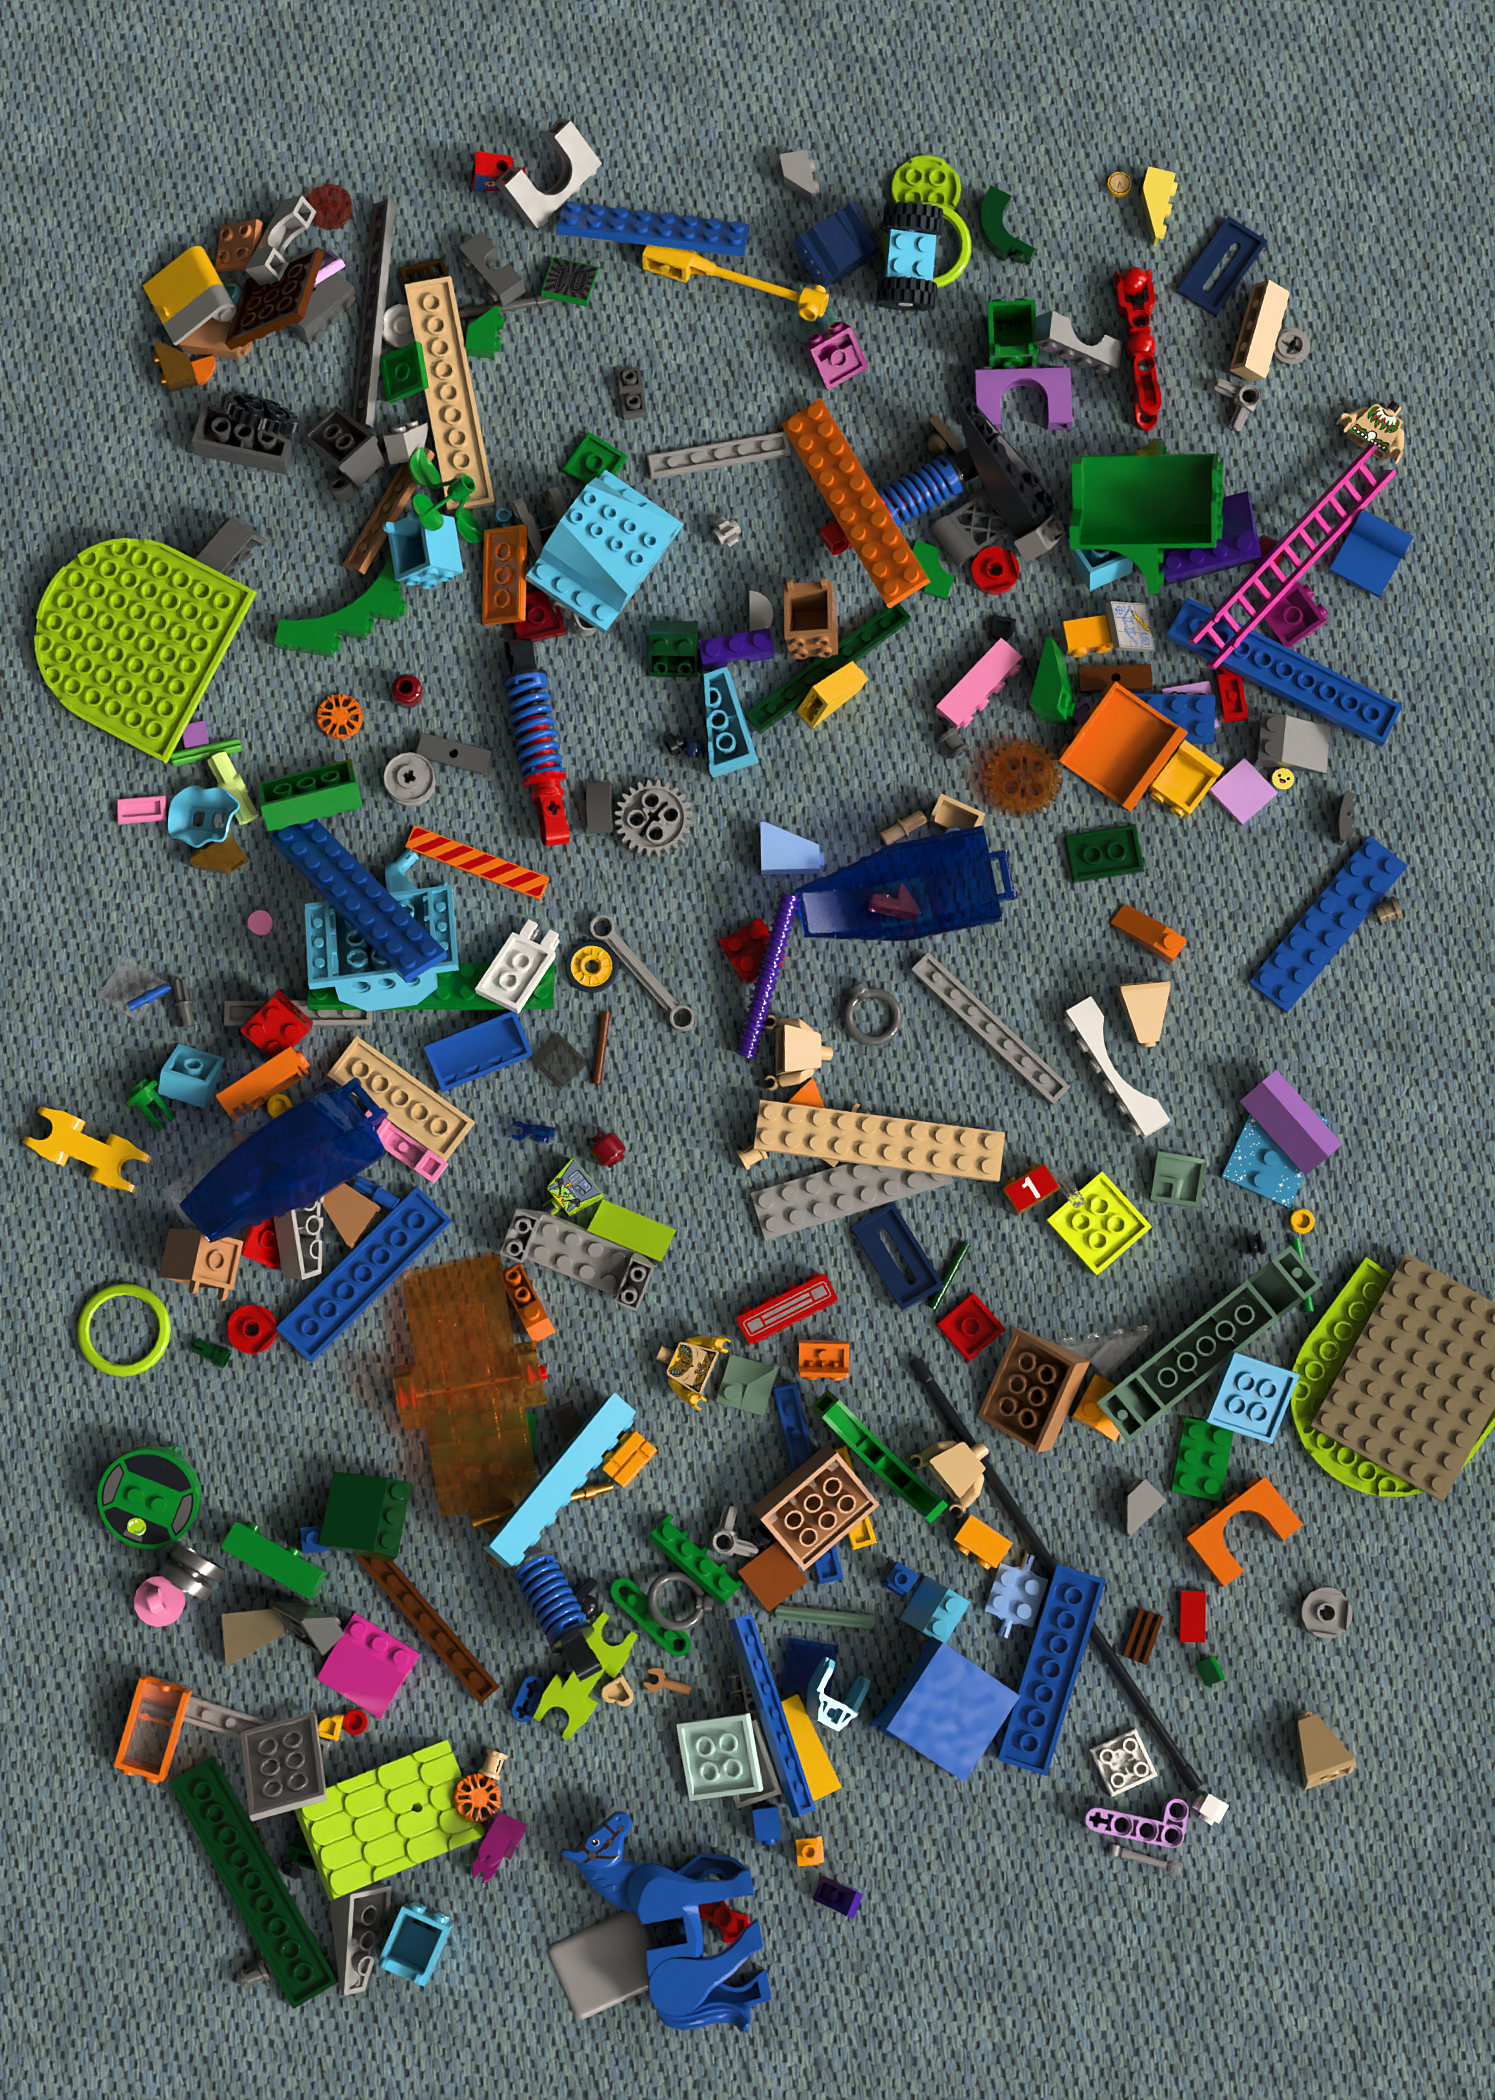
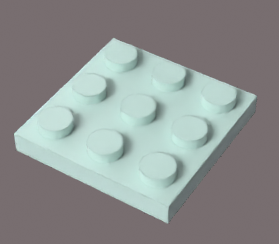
M750 1713L676 1724L689 1801L760 1792L763 1790Z

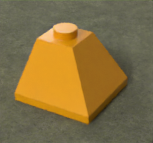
M1094 1374L1071 1418L1115 1442L1120 1432L1096 1403L1114 1389L1116 1385Z

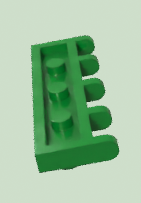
M669 1514L649 1535L648 1539L723 1606L744 1581L740 1578L735 1582L724 1572L727 1565L723 1563L721 1567H718L705 1555L709 1549L705 1546L700 1550L687 1538L690 1531L686 1529L681 1533L670 1523L673 1516Z

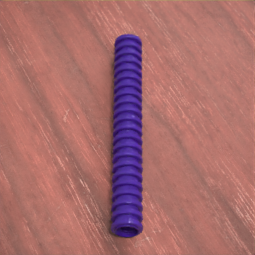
M786 893L779 894L778 896L780 901H777L778 908L774 910L776 915L772 917L774 923L770 924L772 930L768 931L770 937L766 938L768 944L764 946L766 951L762 953L763 960H760L762 965L761 968H758L759 975H756L758 980L754 982L756 987L751 992L753 993V997L749 999L751 1004L747 1006L749 1012L745 1013L747 1019L743 1021L745 1026L741 1028L743 1033L739 1035L741 1040L737 1042V1045H739L738 1049H735L738 1055L748 1058H756L757 1056L755 1050L759 1049L757 1043L761 1041L759 1036L763 1034L761 1029L765 1027L763 1022L767 1020V1017H765L766 1013H769L767 1007L771 1006L769 1000L773 998L771 993L775 991L773 987L774 984H777L775 979L776 976H779L778 969L782 967L780 965V962H783L782 954L786 952L784 947H787L786 940L790 938L788 933L792 931L790 925L794 924L792 918L796 917L794 911L798 910L796 904L800 902L798 897Z

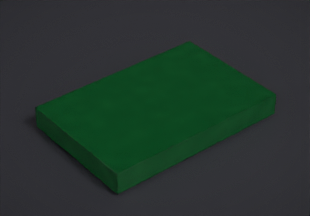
M1136 824L1064 835L1072 884L1145 871Z

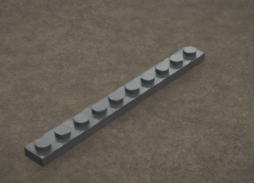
M391 199L380 201L373 206L352 418L366 429L373 427L375 421L377 383L380 374L379 363L382 352L381 343L384 330L386 293L389 283L388 273L391 262L393 223L395 219L396 202Z

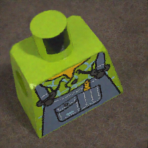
M573 1158L548 1185L547 1190L553 1197L542 1207L547 1213L555 1215L563 1208L570 1217L601 1200L604 1195Z

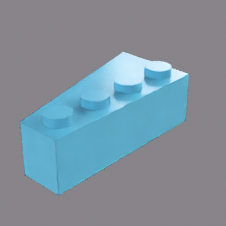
M724 667L704 674L710 774L712 777H717L759 763L728 668Z

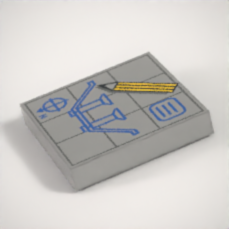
M1115 601L1105 604L1114 650L1140 652L1154 650L1146 604Z

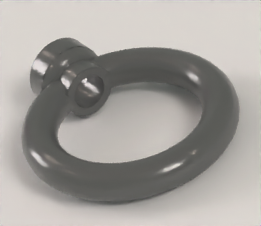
M866 982L848 990L851 997L846 1003L843 1014L844 1024L848 1033L856 1041L871 1046L881 1045L891 1040L898 1032L902 1021L901 1008L894 996L880 988H869ZM869 997L882 999L889 1005L892 1012V1021L889 1028L877 1036H869L858 1030L853 1020L856 1005Z
M670 1571L663 1573L652 1582L648 1589V1611L653 1620L665 1629L672 1631L687 1630L696 1625L704 1614L711 1615L713 1597L705 1594L704 1589L685 1572ZM671 1581H680L692 1588L696 1596L694 1612L691 1616L681 1621H673L661 1614L657 1606V1594L660 1588Z

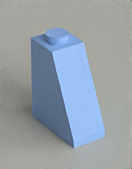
M760 822L761 875L819 874L820 867H824V852H819V844L769 823Z

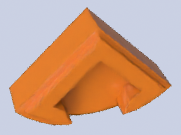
M214 355L191 362L199 386L205 384L214 372L216 366Z

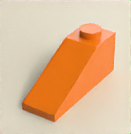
M1123 904L1110 923L1169 965H1171L1187 942L1185 938L1168 926L1126 904Z

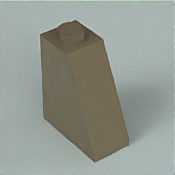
M274 1608L221 1614L226 1665H235L287 1634V1628Z

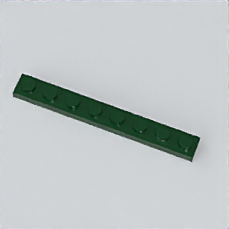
M899 603L890 609L887 606L839 642L838 655H832L827 658L819 657L746 712L745 717L757 732L762 734L799 706L814 685L848 663L859 661L911 621V616Z

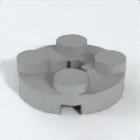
M1328 1587L1318 1588L1310 1592L1303 1600L1300 1616L1306 1630L1316 1637L1330 1639L1339 1636L1350 1626L1352 1607L1339 1590ZM1324 1606H1329V1611H1333V1616H1329L1327 1621L1322 1619L1323 1616H1320V1610H1323Z

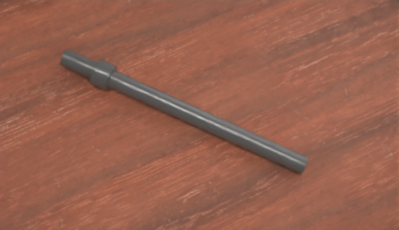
M537 293L534 297L513 300L505 307L497 303L459 310L458 314L459 319L463 320L480 317L494 306H500L501 312L533 306H539V308L546 307L549 303L560 301L541 297V293Z

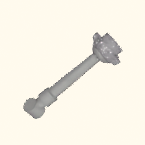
M1110 1844L1108 1854L1119 1855L1121 1858H1129L1165 1868L1171 1881L1174 1880L1175 1876L1180 1878L1183 1862L1179 1861L1180 1856L1178 1855L1168 1862H1164L1133 1852L1131 1849L1120 1848L1121 1846Z

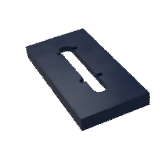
M1228 216L1177 289V293L1216 317L1268 241ZM1233 244H1239L1240 250L1210 292H1205L1203 290L1204 284Z
M893 1202L851 1226V1230L901 1312L944 1288L943 1282ZM885 1229L889 1233V1236L915 1276V1284L910 1285L907 1283L878 1235L879 1230Z

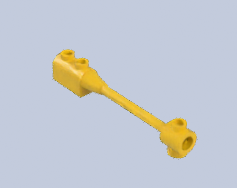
M647 245L642 254L644 270L687 283L691 274L714 275L796 301L799 315L807 321H815L817 316L822 317L828 304L829 295L826 294L825 288L821 285H814L812 289L805 287L802 291L796 292L718 267L693 250Z

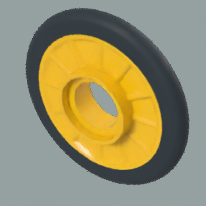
M584 941L577 944L569 952L565 961L566 976L569 982L578 990L586 993H597L608 988L616 979L618 959L608 945L600 941ZM590 960H594L599 964L598 970L594 973H589L585 970V964Z

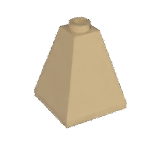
M1155 980L1115 985V990L1136 1041L1141 1043V1047L1156 1046L1155 1041H1159L1170 991V981Z
M1312 1712L1298 1716L1299 1721L1296 1726L1304 1790L1352 1773L1356 1766L1355 1759L1317 1714L1313 1715Z

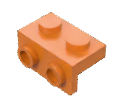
M799 1340V1377L807 1380H815L818 1377L842 1380L849 1377V1341Z

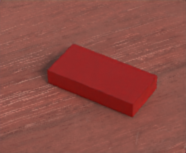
M1180 1591L1179 1642L1205 1643L1206 1592Z

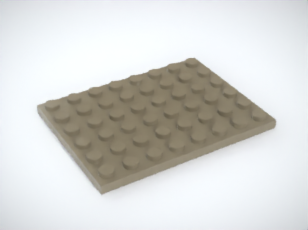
M1404 1253L1309 1426L1440 1502H1444L1495 1408V1303L1408 1253Z

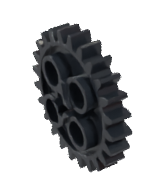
M229 391V393H225L221 404L222 410L226 411V414L232 415L231 418L239 419L240 423L254 427L257 430L263 429L267 433L271 431L276 435L278 433L291 435L295 433L299 422L298 417L294 415V412L288 411V408L281 407V404L264 399L262 396L256 397L252 393L249 395L245 392L239 393L235 391L233 393Z

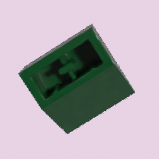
M650 620L649 677L697 678L698 621Z

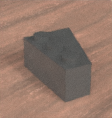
M337 272L313 287L314 291L311 293V299L308 303L304 319L298 323L294 322L287 325L294 334L309 346L314 341H320L324 336V330L329 325H334L339 320L342 310L345 307L350 308L356 300L354 286Z

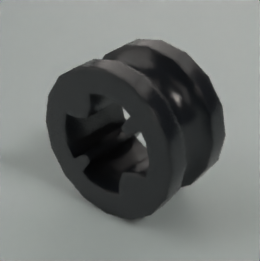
M1256 1233L1254 1237L1246 1236L1251 1257H1255L1257 1253L1265 1254L1264 1244L1259 1233Z

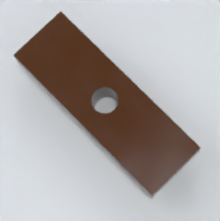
M1151 664L1081 667L1078 669L1080 693L1103 692L1109 683L1111 685L1115 683L1111 679L1113 676L1118 677V683L1128 691L1152 690L1153 688Z

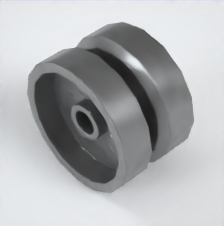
M177 1542L171 1555L182 1565L179 1566L171 1561L165 1562L159 1574L172 1582L171 1584L178 1589L206 1601L213 1588L201 1578L205 1577L211 1581H218L225 1569L190 1547Z

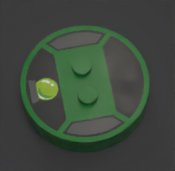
M153 1445L136 1447L120 1455L105 1471L100 1481L97 1495L99 1512L109 1531L122 1542L143 1549L161 1548L181 1538L195 1521L202 1499L200 1482L190 1463L173 1450Z

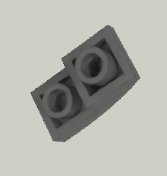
M640 367L616 370L624 420L647 417Z
M610 781L586 784V811L589 834L613 832L612 786Z
M1347 790L1342 796L1336 817V841L1340 846L1343 845L1345 840L1350 842L1356 829L1352 827L1355 819L1348 817L1351 816L1356 805L1353 802L1355 794Z

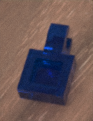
M520 1121L514 1122L515 1127L523 1129L521 1135H512V1139L515 1141H522L528 1136L534 1137V1141L538 1143L548 1144L549 1140L555 1141V1127L535 1124L527 1125Z

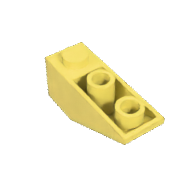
M1148 166L1140 197L1153 246H1157L1158 240L1164 239L1167 226L1163 225L1164 217L1169 218L1172 204L1168 203L1170 196H1175L1178 183L1174 182L1176 173Z

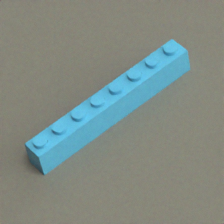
M615 1392L607 1395L488 1540L483 1549L503 1567L507 1568L513 1565L516 1567L524 1559L525 1554L523 1552L526 1548L534 1546L540 1539L541 1535L539 1532L543 1527H549L557 1517L555 1515L556 1511L560 1507L564 1508L572 1499L570 1494L575 1488L579 1489L587 1481L588 1477L586 1474L591 1468L594 1470L603 1461L601 1456L606 1449L610 1451L618 1442L616 1437L621 1431L625 1432L633 1424L634 1420L631 1418L636 1414V1411Z

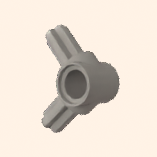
M1219 378L1215 384L1214 391L1234 399L1233 405L1236 409L1230 420L1229 428L1240 432L1248 414L1254 412L1260 400V391L1254 385L1241 383L1238 386ZM1250 393L1254 401L1252 403L1245 402L1242 394Z
M724 1505L718 1528L714 1527L713 1533L709 1538L710 1549L717 1554L732 1556L734 1553L755 1558L758 1553V1547L752 1542L737 1539V1534L732 1531L738 1511L737 1508ZM720 1535L725 1536L727 1539V1546L723 1550L718 1548L716 1540Z

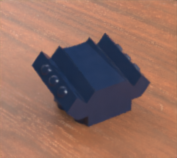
M857 201L849 202L843 210L836 211L822 223L813 226L807 234L799 235L792 243L816 285H821L822 287H827L831 283L836 284L866 264L868 259L883 247L882 242Z

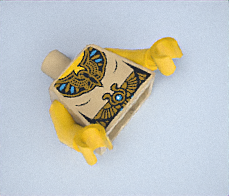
M722 1336L687 1338L684 1342H679L676 1351L662 1346L656 1359L669 1365L666 1375L668 1376V1384L675 1395L697 1411L701 1410L697 1406V1402L699 1400L707 1401L701 1394L717 1360L719 1351L722 1353L728 1352V1350L722 1348V1345L726 1341L730 1342V1339Z

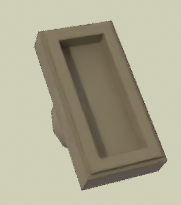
M934 415L929 419L931 425L938 432L928 440V450L932 455L938 457L944 451L948 453L950 448L955 454L964 450V447L938 415Z

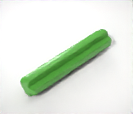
M233 738L172 753L170 758L173 766H179L210 759L213 755L225 751L227 754L242 751V745L239 738Z

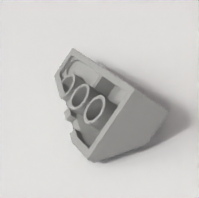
M369 1884L331 1900L330 1915L340 1991L343 1996L365 1991L374 1963V1959L370 1956L371 1950L375 1942L380 1943L382 1937L377 1931L381 1919L387 1920L390 1912V1885Z

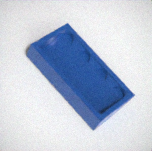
M511 1010L423 1045L442 1092L533 1056L518 1016Z

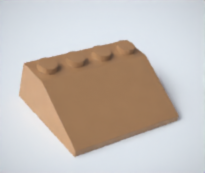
M1015 1328L978 1417L1037 1453L1049 1451L1055 1443L1090 1361L1067 1348L1020 1328Z
M827 1443L752 1508V1511L802 1570L805 1571L880 1504L840 1455Z

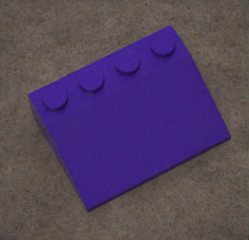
M1248 491L1223 497L1222 539H1217L1216 548H1163L1164 557L1161 564L1164 578L1169 584L1235 568L1263 559Z

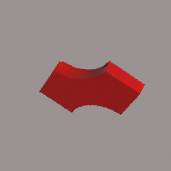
M724 1900L703 1903L698 1906L700 1919L714 1923L722 1932L724 1943H731L743 1928L749 1924V1915L733 1911Z

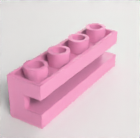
M1000 638L936 706L935 713L941 718L945 717L950 722L949 725L952 728L955 727L957 730L961 726L966 728L973 720L971 715L977 709L982 711L990 702L988 697L993 692L998 694L1006 685L1004 680L1009 675L1014 677L1022 668L1020 665L1022 656Z

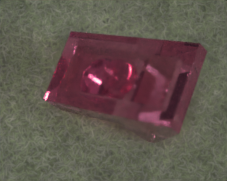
M902 882L897 887L895 899H892L888 894L879 893L877 895L874 894L869 901V911L910 921H915L920 915L919 907Z

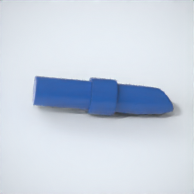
M162 984L152 990L149 989L143 992L142 995L127 1002V1005L133 1011L146 1003L149 1004L155 1001L156 998L164 995L173 987Z

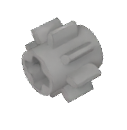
M722 516L714 521L715 528L711 531L720 545L727 543L731 547L739 541L738 534L741 533V530L732 517L725 519Z

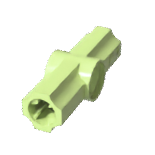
M226 751L213 755L207 762L218 781V787L225 788L239 801L240 808L235 813L239 824L249 823L259 815L247 794L249 792L240 774H237Z

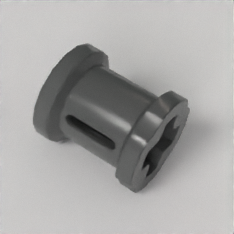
M955 727L948 730L938 739L949 750L952 760L970 748L968 743L965 744L957 734L958 730Z
M262 1958L258 1959L256 1964L246 1969L240 1968L238 1970L239 1978L247 1991L251 1989L252 1985L264 1979L266 1981L271 1979L270 1972Z

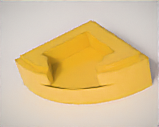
M333 1714L324 1718L318 1724L319 1737L338 1741L344 1715Z

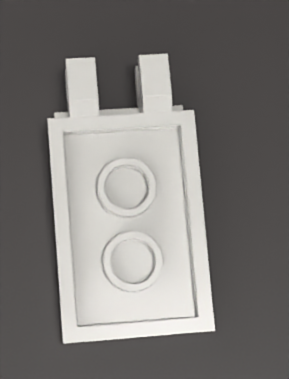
M528 920L520 934L512 932L475 988L476 994L519 1014L555 959L554 950L560 942L557 939L559 934L549 930L541 944L533 941L538 933V924Z

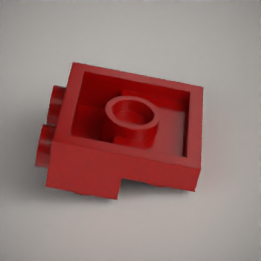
M762 918L719 941L742 984L746 982L753 984L758 980L756 975H759L758 968H761L762 965L760 960H763L762 953L766 951L764 946L768 944L766 938L770 937V934H768L769 930ZM782 954V958H783V962H784V961H785V956H784V954Z

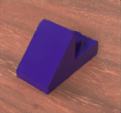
M822 1875L813 1900L854 1919L863 1894L852 1887Z

